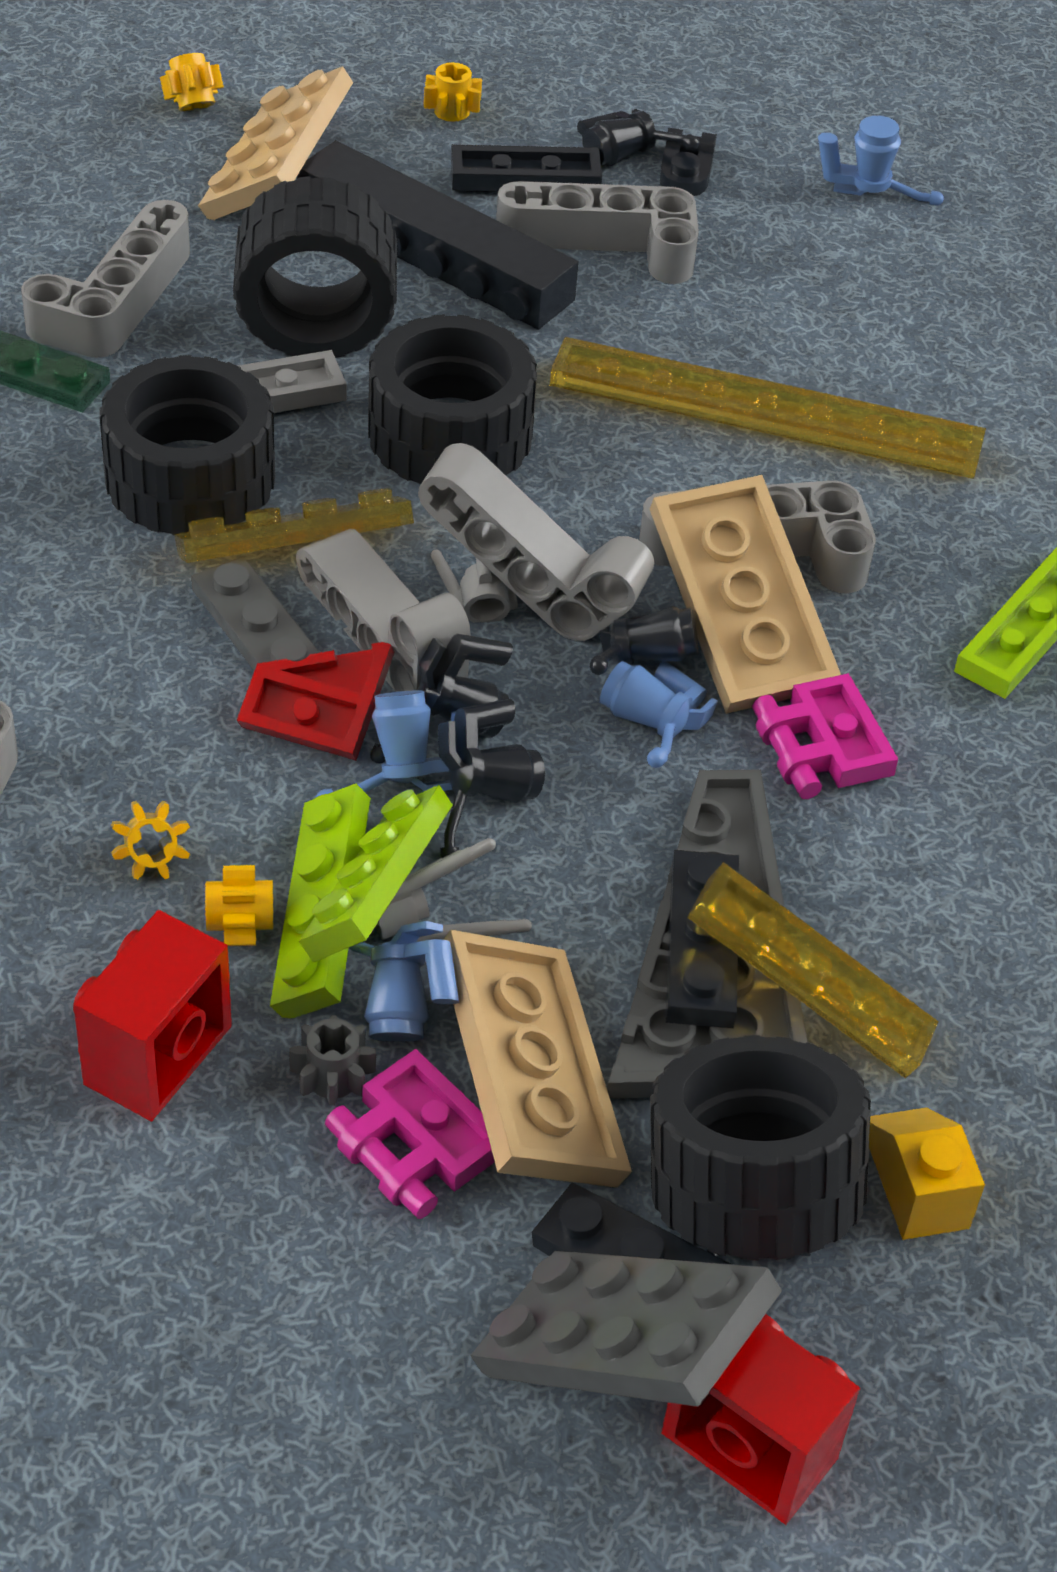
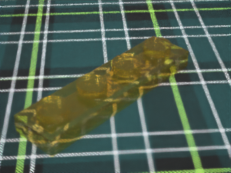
M390 488L375 489L358 493L359 503L337 506L336 498L303 502V512L281 516L280 508L258 509L245 513L247 522L225 526L222 517L195 520L188 523L189 532L174 534L177 552L180 559L190 563L322 540L348 529H355L358 533L413 524L411 500L399 496L393 497L392 489Z
M723 862L709 877L687 918L904 1078L908 1077L921 1065L939 1021Z

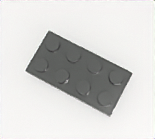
M554 1251L552 1255L537 1265L533 1271L532 1280L511 1306L495 1317L490 1325L489 1333L470 1356L483 1374L494 1379L699 1406L780 1295L782 1289L768 1267Z

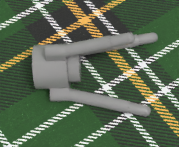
M433 550L431 552V558L448 592L458 599L469 621L473 623L501 621L508 615L510 610L517 608L516 594L477 558L476 564L467 568L459 585L441 551Z
M487 838L471 847L457 850L408 875L375 926L381 940L395 936L403 925L417 923L419 920L429 917V907L422 887L494 850L496 847L495 840ZM528 919L448 924L443 925V932L419 937L417 942L431 939L443 940L450 930L484 936L525 932L532 928V923Z

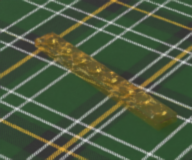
M564 337L551 368L550 386L971 479L975 477L986 428L569 337Z

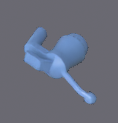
M870 116L861 121L859 130L854 136L857 166L841 164L838 139L835 134L821 133L818 136L823 178L828 182L835 183L834 192L862 195L866 192L879 193L891 188L918 201L930 202L929 205L942 204L944 197L941 192L931 191V194L922 193L892 179L891 167L901 144L899 125L895 120L885 116Z
M621 661L608 676L600 695V703L610 708L614 716L657 729V734L662 736L661 747L653 748L647 755V762L653 768L661 767L667 762L673 738L682 730H699L713 716L718 700L711 698L701 709H696L704 700L707 690L667 661L660 663L654 676L641 665L631 666Z
M399 691L375 695L376 709L372 714V718L386 763L382 764L381 773L357 785L364 792H367L390 780L398 783L412 782L423 791L440 785L443 791L452 790L450 780L424 783L416 778L417 776L449 771L440 757L426 758L431 709L425 703L424 691ZM452 712L451 721H454L456 712ZM332 788L320 790L316 797L329 794L333 790Z
M430 921L401 926L389 942L377 946L361 942L349 947L348 951L351 950L371 957V964L375 966L364 1014L366 1021L369 1023V1038L378 1041H418L424 1038V1024L427 1022L429 1014L420 967L425 962L431 1001L437 1004L459 1003L450 941L431 939L417 942L419 937L443 932L442 924Z

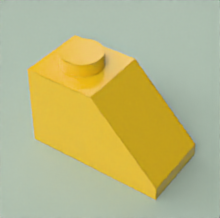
M927 1107L870 1116L869 1149L902 1240L970 1229L985 1183L962 1125Z

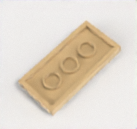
M343 66L325 74L323 70L314 71L303 78L298 85L286 89L284 86H278L261 98L260 104L262 106L256 116L244 125L243 130L245 133L242 138L226 153V163L208 181L210 188L198 205L207 219L216 220L247 208L255 202V198L263 191L267 192L274 188V185L283 181L289 182L296 179L353 84Z
M763 475L653 498L650 507L652 518L686 608L692 607L698 641L726 714L752 708L755 700L764 695L773 696L776 702L791 699L793 685L841 675Z
M450 930L443 940L450 941L459 996V1003L453 1005L497 1172L618 1188L632 1170L565 950Z

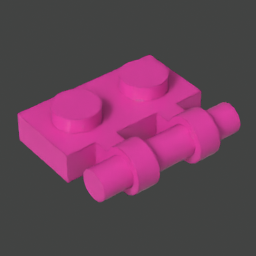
M849 673L793 685L791 705L779 707L771 695L759 697L752 705V709L758 718L756 729L766 745L772 744L779 757L777 768L782 778L788 785H794L802 799H810L820 793L822 784L816 773L829 771L838 788L895 775L898 757ZM807 731L813 744L800 746L794 734Z
M414 1049L363 1085L362 1102L371 1109L369 1112L358 1119L346 1106L341 1105L331 1111L325 1120V1126L339 1139L337 1144L338 1150L351 1163L358 1164L361 1162L380 1181L379 1191L393 1205L398 1206L402 1203L417 1219H422L430 1214L438 1203V1198L423 1184L431 1176L436 1174L455 1192L495 1162L482 1111L417 1049ZM393 1133L412 1150L401 1160L382 1143L384 1139Z

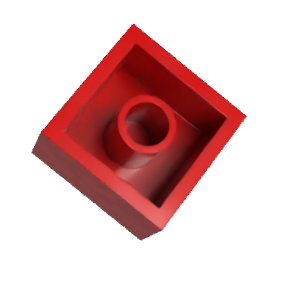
M159 909L140 930H132L122 941L116 957L98 977L92 976L83 983L73 1003L83 1085L152 1122L232 1027L228 945Z
M765 1314L699 1406L668 1402L661 1434L787 1525L838 1460L860 1387L849 1380L845 1371L837 1363L825 1356L813 1355L786 1336L780 1325L773 1318Z

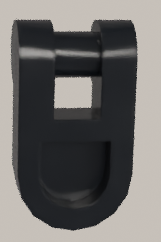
M668 128V132L683 134V129ZM702 132V136L697 137L700 144L696 150H688L682 143L666 141L660 171V185L663 187L681 188L693 196L705 192L709 183L717 134Z

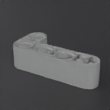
M518 181L507 183L498 191L496 220L553 249L647 252L648 270L650 275L656 280L663 283L678 284L688 281L693 276L699 229L696 201L693 195L686 190L663 186Z
M157 200L147 204L84 283L53 274H40L26 280L21 287L26 334L36 342L88 357H106L118 351L189 258L190 241L187 208L181 203L172 200Z
M456 443L446 447L419 486L418 496L425 510L549 626L565 638L574 641L588 640L598 634L600 630L612 624L614 620L627 613L635 604L653 571L654 558L652 552L644 543L629 536L615 537L589 555L487 457L473 446Z
M841 481L766 485L794 556H810L817 578L829 590L838 593H852L862 589L868 580L876 537L862 497L857 489ZM683 491L656 493L648 497L643 504L639 541L644 543L652 552L654 564L670 566L650 512L653 498Z
M355 529L340 532L300 548L297 551L296 561L302 581L336 621L342 619L347 625V628L343 630L361 651L372 649V643L385 642L392 645L395 653L385 680L395 692L418 690L422 680L419 663L433 637L439 639L447 647L455 634L471 636L467 615L454 595L445 592L420 603ZM469 660L464 661L457 676L468 678Z

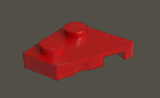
M378 642L371 644L372 649L336 655L335 651L332 650L310 654L300 661L280 659L257 663L239 711L237 722L245 729L357 761L376 707L375 695L381 693L395 653L394 649L389 643Z

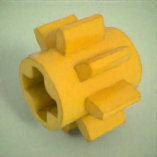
M203 53L183 54L168 61L170 70L165 71L166 75L160 77L165 100L174 99V102H178L180 111L208 108L215 104L213 94H217L218 89L224 88L219 64L210 65V62H206Z
M454 62L442 64L437 67L435 75H426L424 108H434V113L438 118L452 122L466 119L470 112L479 113L482 79H472L470 68L464 64Z
M162 800L158 804L155 813H144L141 805L137 801L131 802V807L135 817L128 824L112 821V829L124 836L125 844L116 847L111 854L114 860L124 859L131 855L135 860L132 866V876L134 879L138 880L143 875L146 867L157 868L159 874L164 879H168L169 869L166 863L173 856L181 859H188L190 853L183 846L177 844V835L185 833L190 826L186 820L177 821L171 825L165 820L169 813V804L166 801ZM148 824H151L156 832L167 831V836L159 840L161 851L151 856L144 847L133 848V844L142 839L139 829Z
M255 865L223 866V881H206L205 883L206 931H224V943L228 946H256V930H273V880H255Z

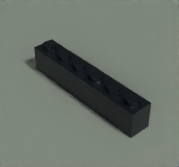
M335 140L307 159L297 175V179L309 176L311 178H334L336 181L355 185L365 194H370L379 202V206L388 213L392 220V229L395 230L397 238V258L421 269L432 278H438L462 290L470 298L479 299L499 309L513 320H520L539 330L575 301L579 261Z

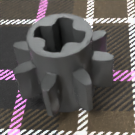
M331 1015L329 1019L321 1020L313 1026L307 1024L301 1026V1046L289 1048L290 1072L300 1074V1094L305 1096L315 1092L317 1095L327 1098L329 1105H335L337 1098L344 1097L351 1092L362 1096L365 1074L376 1072V1048L365 1046L366 1027L363 1024L354 1027L349 1022L338 1019L336 1015Z

